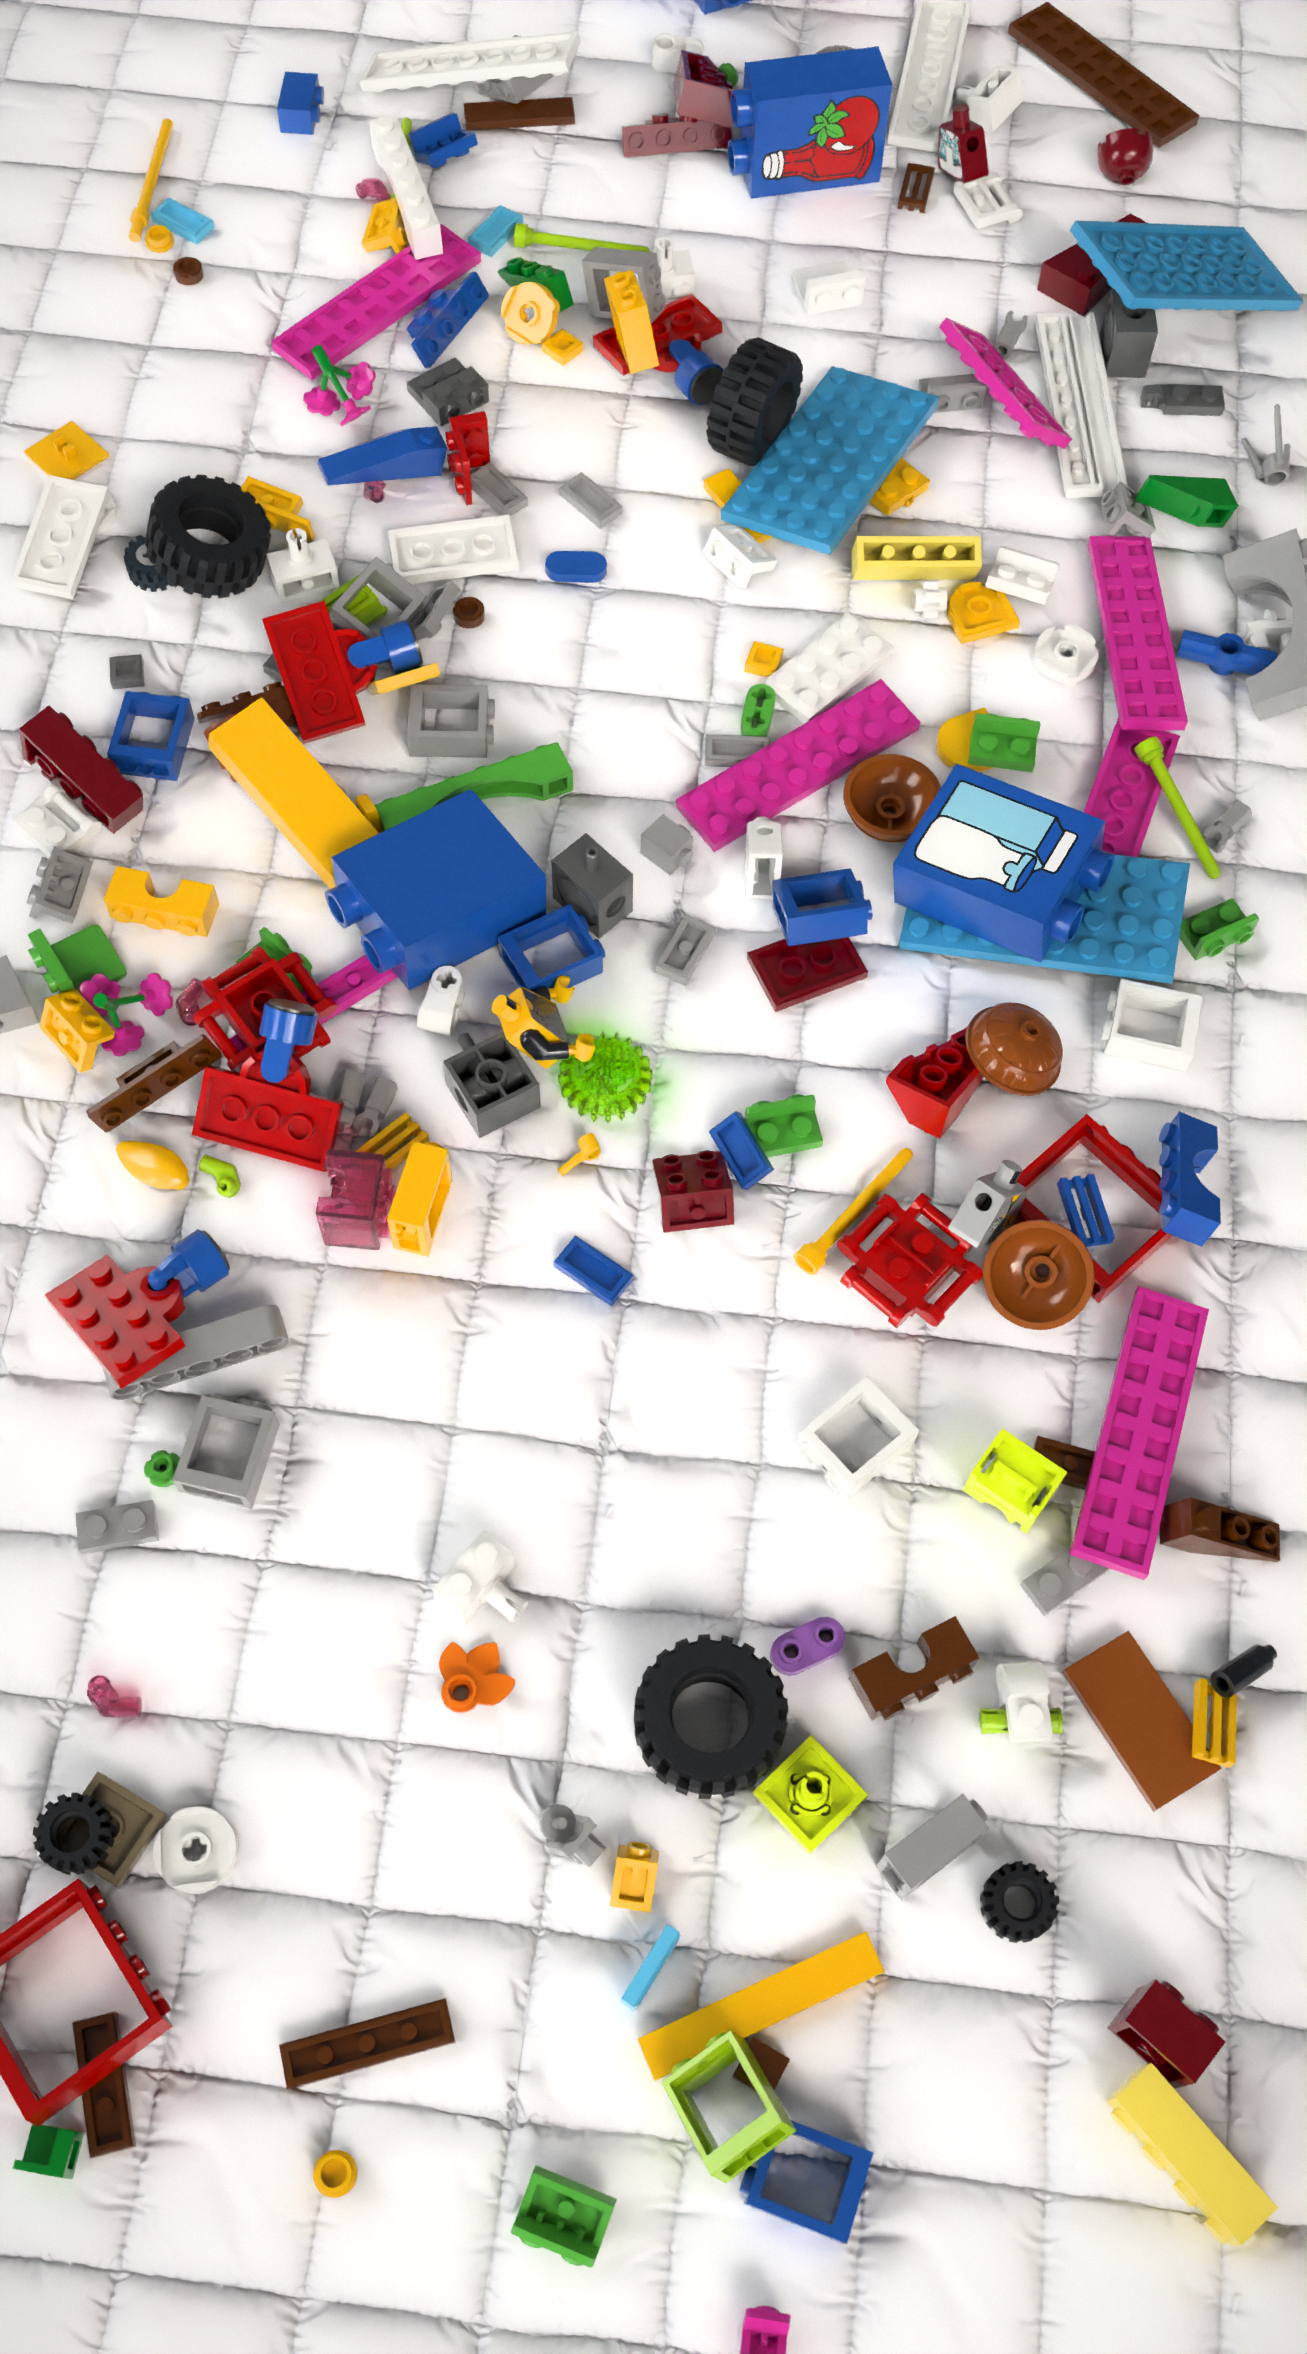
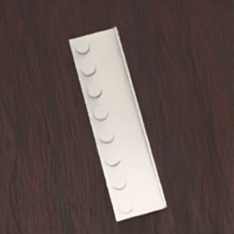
M1088 312L1087 317H1072L1071 313H1037L1035 327L1050 412L1072 438L1065 449L1057 446L1065 497H1103L1108 490L1114 489L1119 481L1127 486L1128 482L1096 316L1094 312Z

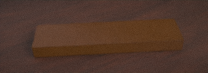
M572 97L526 99L518 104L507 101L464 103L466 131L575 124Z
M444 1998L279 2045L286 2087L287 2090H291L454 2044L456 2041L447 1999Z

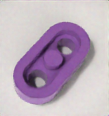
M820 1617L776 1638L770 1651L771 1663L783 1675L793 1676L837 1656L845 1643V1631L837 1620L830 1617ZM823 1630L829 1631L833 1639L830 1642H824L819 1638V1632ZM786 1647H794L798 1655L795 1658H788L783 1650Z

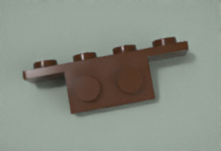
M281 682L266 685L263 687L264 692L253 696L250 691L237 694L232 697L233 702L221 705L220 701L206 704L201 707L202 712L197 713L198 722L201 724L229 714L236 715L262 697L287 727L297 725L285 687L282 686Z
M204 1034L198 1036L182 1048L175 1041H172L116 1078L120 1088L86 1111L88 1118L104 1132H109L205 1069V1067L219 1060L222 1054Z

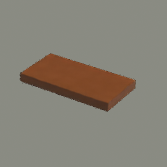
M1129 1630L1062 1671L1064 1677L1153 1812L1222 1769L1218 1764L1192 1757L1193 1725Z

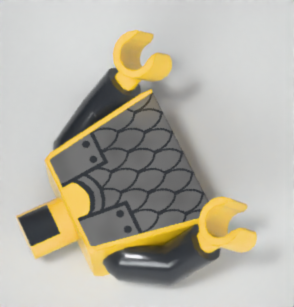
M559 976L554 987L550 989L547 986L531 990L520 987L510 993L508 997L499 995L493 1001L491 1007L492 1012L499 1016L509 1043L546 1069L559 1059H569V1055H573L576 1059L583 1062L588 1061L592 1058L596 1045L593 1044L594 1037L590 1034H579L575 1045L570 1044L556 1003L551 1001L553 998L556 1002L565 1004L571 999L575 987L567 988L571 980L568 976Z

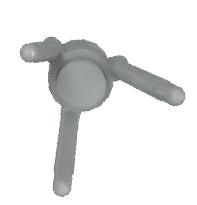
M1279 404L1274 406L1276 453L1266 456L1263 465H1261L1246 438L1241 440L1245 451L1256 469L1257 478H1264L1265 483L1270 486L1283 484L1290 478L1291 445L1289 443L1285 444L1283 453Z

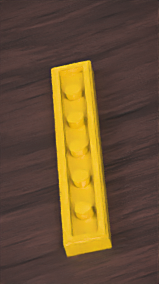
M865 1931L638 2038V2042L654 2081L670 2075L673 2067L682 2060L694 2058L706 2049V2043L719 2033H727L731 2030L745 2039L872 1979L885 1971Z

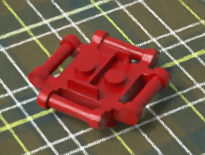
M258 946L251 950V955L216 977L211 978L209 976L200 982L205 993L213 1002L197 1011L193 1016V1020L199 1028L206 1030L228 1060L227 1066L233 1072L239 1073L243 1063L251 1055L264 1051L266 1037L259 1034V1028L266 1001L276 998L309 1005L286 973L294 975L315 1003L312 1007L318 1013L312 1044L295 1045V1055L301 1058L318 1046L323 1048L331 1043L327 1032L318 1020L331 1015L338 1008V1005L332 997L325 995L302 965L304 960L298 952H292L276 961L275 958L271 959L261 946ZM223 1013L229 1025L247 1048L240 1052L236 1049L216 1022L215 1018Z
M921 1193L906 1211L899 1207V1204L892 1196L883 1194L876 1202L877 1207L849 1236L844 1235L837 1242L838 1249L855 1263L845 1272L840 1283L848 1289L854 1288L888 1316V1322L895 1328L900 1327L909 1316L912 1317L915 1313L930 1325L937 1327L945 1319L944 1313L971 1284L976 1285L983 1278L982 1269L974 1262L967 1261L964 1258L974 1246L948 1229L952 1219L931 1204L932 1199L925 1193ZM922 1214L955 1240L958 1245L952 1249L916 1219ZM886 1217L891 1219L893 1223L875 1240L873 1246L867 1252L862 1250L859 1245ZM954 1271L960 1275L934 1304L926 1302Z

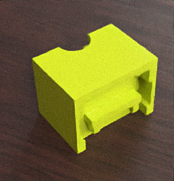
M1002 1428L970 1473L963 1491L980 1503L986 1502L997 1507L1006 1515L1008 1522L1013 1524L1014 1521H1017L1022 1525L1020 1530L1027 1534L1060 1486L1067 1471ZM995 1457V1459L990 1464L986 1472L982 1473V1470L984 1466L987 1464V1462L989 1460L992 1461V1459ZM1046 1487L1047 1490L1043 1495L1044 1497L1038 1505L1032 1507L1039 1494Z

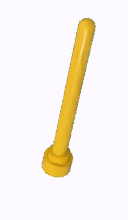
M909 1148L901 1149L816 1242L802 1245L793 1257L796 1264L803 1271L810 1275H815L824 1266L827 1250L908 1164L913 1157L912 1150Z

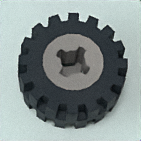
M139 535L136 537V542L131 540L128 543L129 548L125 547L124 561L129 578L136 587L140 585L141 590L144 591L150 588L151 592H156L157 588H161L162 591L167 590V585L173 587V585L168 583L167 577H162L154 568L155 564H152L147 555L148 549L145 546V537Z

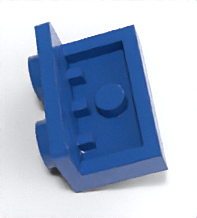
M453 112L409 133L416 162L429 165L431 168L445 165L447 163L446 160L453 156H464L470 152V148L478 145L475 133L462 130L458 115Z

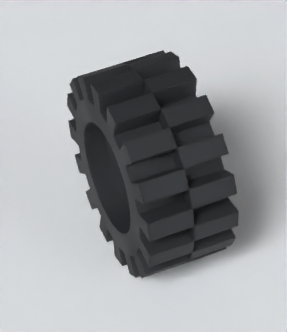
M71 1793V1797L63 1794L57 1797L58 1802L55 1804L51 1801L44 1806L48 1809L44 1815L39 1813L36 1818L40 1822L39 1826L33 1827V1835L37 1837V1841L33 1842V1844L40 1853L39 1857L55 1870L70 1875V1872H74L77 1875L84 1874V1870L87 1868L90 1870L97 1868L96 1862L99 1859L105 1861L109 1855L106 1853L108 1846L113 1848L115 1841L111 1838L112 1833H115V1825L111 1823L113 1818L104 1806L89 1795L82 1796L80 1793ZM73 1818L85 1819L90 1828V1834L86 1843L75 1850L63 1848L59 1841V1832L64 1823Z
M1015 1861L1013 1864L1007 1863L991 1874L983 1885L984 1890L980 1894V1901L983 1902V1907L980 1908L982 1916L986 1915L988 1920L986 1924L989 1929L993 1927L997 1931L996 1935L1001 1939L1006 1937L1009 1938V1942L1013 1943L1023 1941V1943L1030 1942L1048 1931L1053 1925V1920L1057 1918L1059 1911L1056 1910V1906L1060 1903L1059 1896H1055L1054 1893L1057 1887L1054 1881L1050 1883L1047 1880L1048 1874L1044 1870L1039 1872L1035 1869L1037 1866L1035 1864L1029 1863L1024 1865L1023 1861ZM1022 1886L1031 1892L1035 1901V1908L1031 1916L1020 1919L1012 1916L1006 1910L1004 1896L1010 1887Z

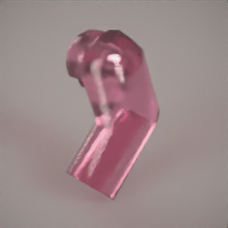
M96 1675L89 1680L87 1696L100 1715L107 1718L140 1717L142 1711L141 1697H120L110 1684L108 1677L104 1675Z

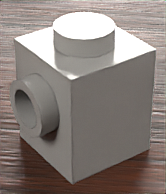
M664 814L641 834V854L669 875L673 874L679 867H685L693 856V836L689 830L683 825H677Z

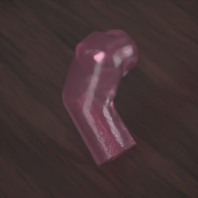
M365 178L362 182L356 184L355 190L361 199H365L367 196L369 198H376L378 202L391 199L387 188L378 178Z
M383 481L365 482L364 498L375 503L383 501L385 495L383 489L386 487V483Z
M196 978L190 981L175 1002L179 1019L188 1026L197 1025L193 1020V1016L200 1010L197 1001L205 992L201 986V981Z

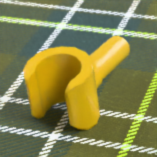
M593 1133L586 1134L577 1141L581 1151L557 1169L562 1176L580 1162L595 1160L599 1157L601 1148Z

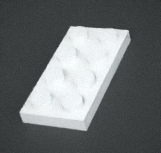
M52 475L48 476L10 580L14 587L74 599L111 495L108 487Z
M509 515L387 530L393 569L411 584L519 570V561Z
M847 612L762 682V684L770 686L775 692V701L805 724L829 710L893 655L894 647Z

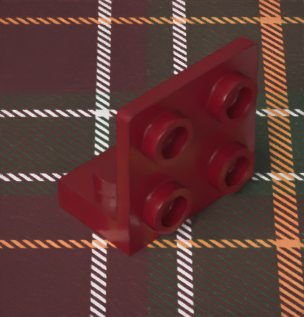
M705 1150L697 1154L681 1156L670 1154L652 1160L660 1195L663 1233L734 1225L733 1187L724 1157L720 1151Z

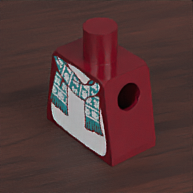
M958 105L953 107V120L942 123L939 127L938 168L966 183L989 175L984 129L981 125L970 120L969 106Z

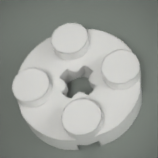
M1066 625L1065 629L1055 630L1056 626L1048 628L1037 640L1034 651V666L1047 677L1059 681L1065 686H1075L1079 680L1087 678L1096 667L1099 657V650L1097 651L1095 647L1096 641L1089 632L1077 626ZM1066 651H1070L1072 655L1071 657L1063 656L1060 652L1065 653Z
M195 1806L176 1812L155 1837L153 1845L155 1868L169 1886L183 1893L200 1894L208 1892L219 1884L226 1882L231 1876L238 1857L237 1835L227 1819L210 1808ZM194 1839H200L201 1845L207 1846L206 1853L201 1854L198 1861H193L191 1856L185 1855V1848L192 1847Z

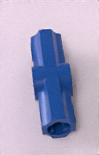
M1184 629L1176 657L1208 664L1214 673L1222 676L1231 675L1235 671L1254 676L1267 668L1277 658L1278 653L1245 645L1243 639L1233 633H1225L1217 638Z

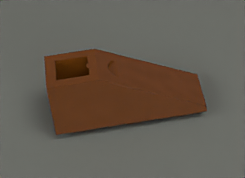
M1192 1497L1164 1506L1160 1522L1161 1545L1189 1553L1272 1562L1280 1561V1530L1278 1523Z

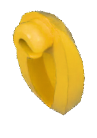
M122 1141L117 1144L116 1151L124 1167L134 1177L147 1185L159 1189L182 1190L189 1184L190 1179L187 1167L181 1158L168 1148L138 1141Z

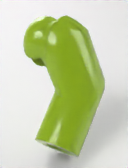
M206 1154L202 1157L199 1163V1171L216 1177L218 1186L216 1189L221 1196L234 1197L241 1187L237 1168L233 1164Z

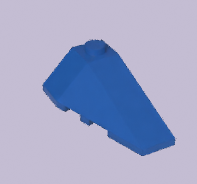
M437 426L409 428L387 433L320 458L317 464L327 486L441 476L448 447Z

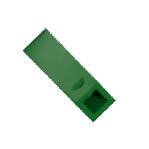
M521 257L509 260L506 263V267L498 270L499 276L511 288L524 282H537L547 287L560 304L559 313L574 305L563 270L552 268L550 265H541L536 261L523 260Z
M1149 475L1135 496L1136 501L1197 527L1223 528L1238 507L1226 479Z

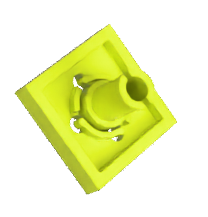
M812 1735L753 1792V1795L809 1855L868 1797V1794ZM795 1775L793 1778L795 1782L800 1780L797 1785L791 1783V1776ZM793 1804H798V1805H794V1806H793V1810H794L795 1812H799L800 1814H798V1815L793 1814V1813L790 1811L791 1805H793ZM828 1809H830V1814H829V1815H827V1816L821 1815L822 1813H826V1812L828 1811Z

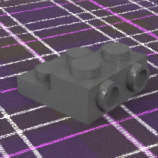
M456 357L407 382V391L440 427L449 423V418L465 415L489 402L488 383L472 366L465 368Z

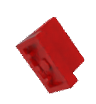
M485 411L449 418L450 431L445 432L448 450L452 451V454H447L449 469L451 473L456 472L457 476L454 477L456 491L458 495H463L466 506L472 505L470 468L484 466L490 462L488 420Z

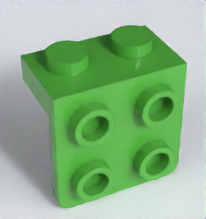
M91 925L52 945L49 944L41 929L28 934L33 948L28 949V952L37 968L42 966L45 968L47 973L43 975V978L52 994L57 991L62 993L72 989H76L80 993L79 986L82 981L91 980L98 973L104 974L108 980L116 982L127 975L125 966L99 925Z

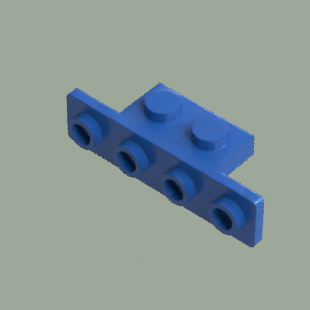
M470 272L457 289L447 291L439 289L433 292L428 298V303L413 315L414 319L406 329L411 338H416L412 342V347L425 368L432 367L489 297L477 272Z

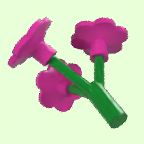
M322 345L314 346L311 352L322 369L321 385L312 388L311 392L304 393L303 401L307 404V409L312 413L330 416L333 411H338L341 403L336 399L337 394L329 390L327 386L329 377L342 398V406L347 412L343 421L340 422L341 427L371 410L370 405L357 407L353 399L358 401L363 396L371 394L373 390L372 383L376 378V373L370 369L369 363L365 361L361 362L358 366L352 367L349 371L340 369L332 365ZM335 373L345 377L347 381L346 389L351 393L352 398H348Z
M156 972L150 973L147 980L141 982V991L137 995L121 998L118 997L121 991L120 985L114 980H108L104 974L98 973L91 980L82 981L79 986L81 995L101 1017L109 1013L112 1020L110 1027L115 1031L113 1039L101 1043L105 1051H112L113 1055L119 1057L124 1056L128 1051H136L142 1046L141 1039L145 1035L144 1029L141 1026H134L131 1021H120L116 1013L120 1005L140 1002L145 1009L151 1010L157 1017L163 1016L167 1009L172 1008L171 985L168 980L162 979L160 974Z

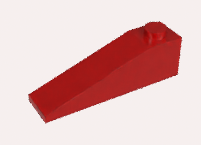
M967 1028L951 1035L949 1041L939 1046L934 1043L926 1047L925 1053L917 1057L910 1055L903 1058L886 1078V1084L909 1124L939 1139L955 1122L984 1079V1076L977 1070L968 1054L965 1041Z

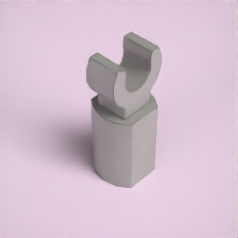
M1013 311L1007 313L1005 323L993 346L1004 359L1010 357L1021 333L1025 331L1028 316L1024 315L1021 321H1014L1012 319Z
M1237 800L1214 823V826H1210L1204 831L1202 836L1205 842L1211 838L1218 841L1214 850L1215 853L1222 852L1228 839L1251 817V808Z
M348 1068L339 1073L333 1098L344 1102L338 1129L341 1133L344 1131L345 1124L348 1126L353 1124L355 1118L354 1110L359 1107L365 1076L361 1072Z
M381 1076L376 1077L363 1105L364 1112L358 1114L353 1121L355 1134H359L362 1126L367 1124L373 1126L370 1130L371 1138L381 1132L380 1120L385 1118L398 1090V1086L393 1080Z

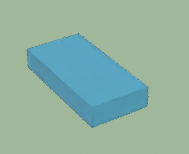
M169 197L151 213L154 223L167 227L169 231L195 244H198L214 229L212 219Z
M500 205L468 237V243L478 251L493 257L514 235L516 223L524 224L523 216Z
M668 1924L666 1925L622 1996L621 2003L632 2011L634 2009L637 2010L680 1938L679 1931Z

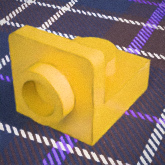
M638 1841L628 1842L627 1845H619L610 1906L651 1913L659 1859L658 1850H653L651 1845Z

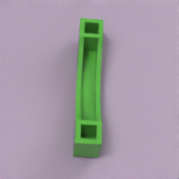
M554 742L549 745L538 746L534 750L517 756H509L502 761L488 766H480L471 772L456 777H448L442 782L427 787H419L410 793L395 798H387L374 806L378 811L384 832L469 789H472L481 800L515 796L545 801L573 791V771L559 743Z

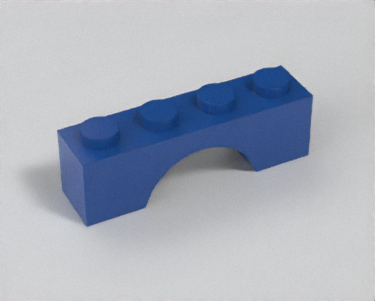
M1179 1111L1171 1123L1167 1122L1163 1126L1159 1135V1142L1162 1143V1153L1159 1159V1165L1162 1166V1177L1159 1183V1189L1162 1190V1202L1159 1213L1162 1215V1231L1202 1247L1221 1224L1220 1198L1202 1184L1196 1173H1201L1218 1151L1217 1126Z

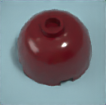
M1137 128L1120 129L1106 135V142L1102 143V145L1101 142L1097 144L1098 164L1104 176L1121 185L1132 184L1135 180L1142 177L1150 168L1153 159L1152 135L1145 131V135L1138 134Z

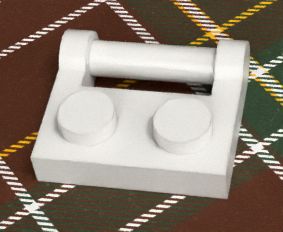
M991 172L987 176L966 183L962 181L955 182L953 192L977 229L1007 220L1009 223H1015L1022 217L1023 211L1018 204L1013 203L1003 188L1002 179L998 173ZM991 192H993L1002 207L999 206Z
M58 784L50 785L41 798L12 819L15 827L48 857L54 847L73 854L94 838L102 828L101 822L94 816H88L65 796V790ZM58 806L80 828L73 832L51 810Z

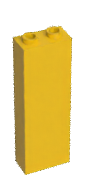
M262 697L209 733L208 748L329 889L335 887L331 857L380 833Z

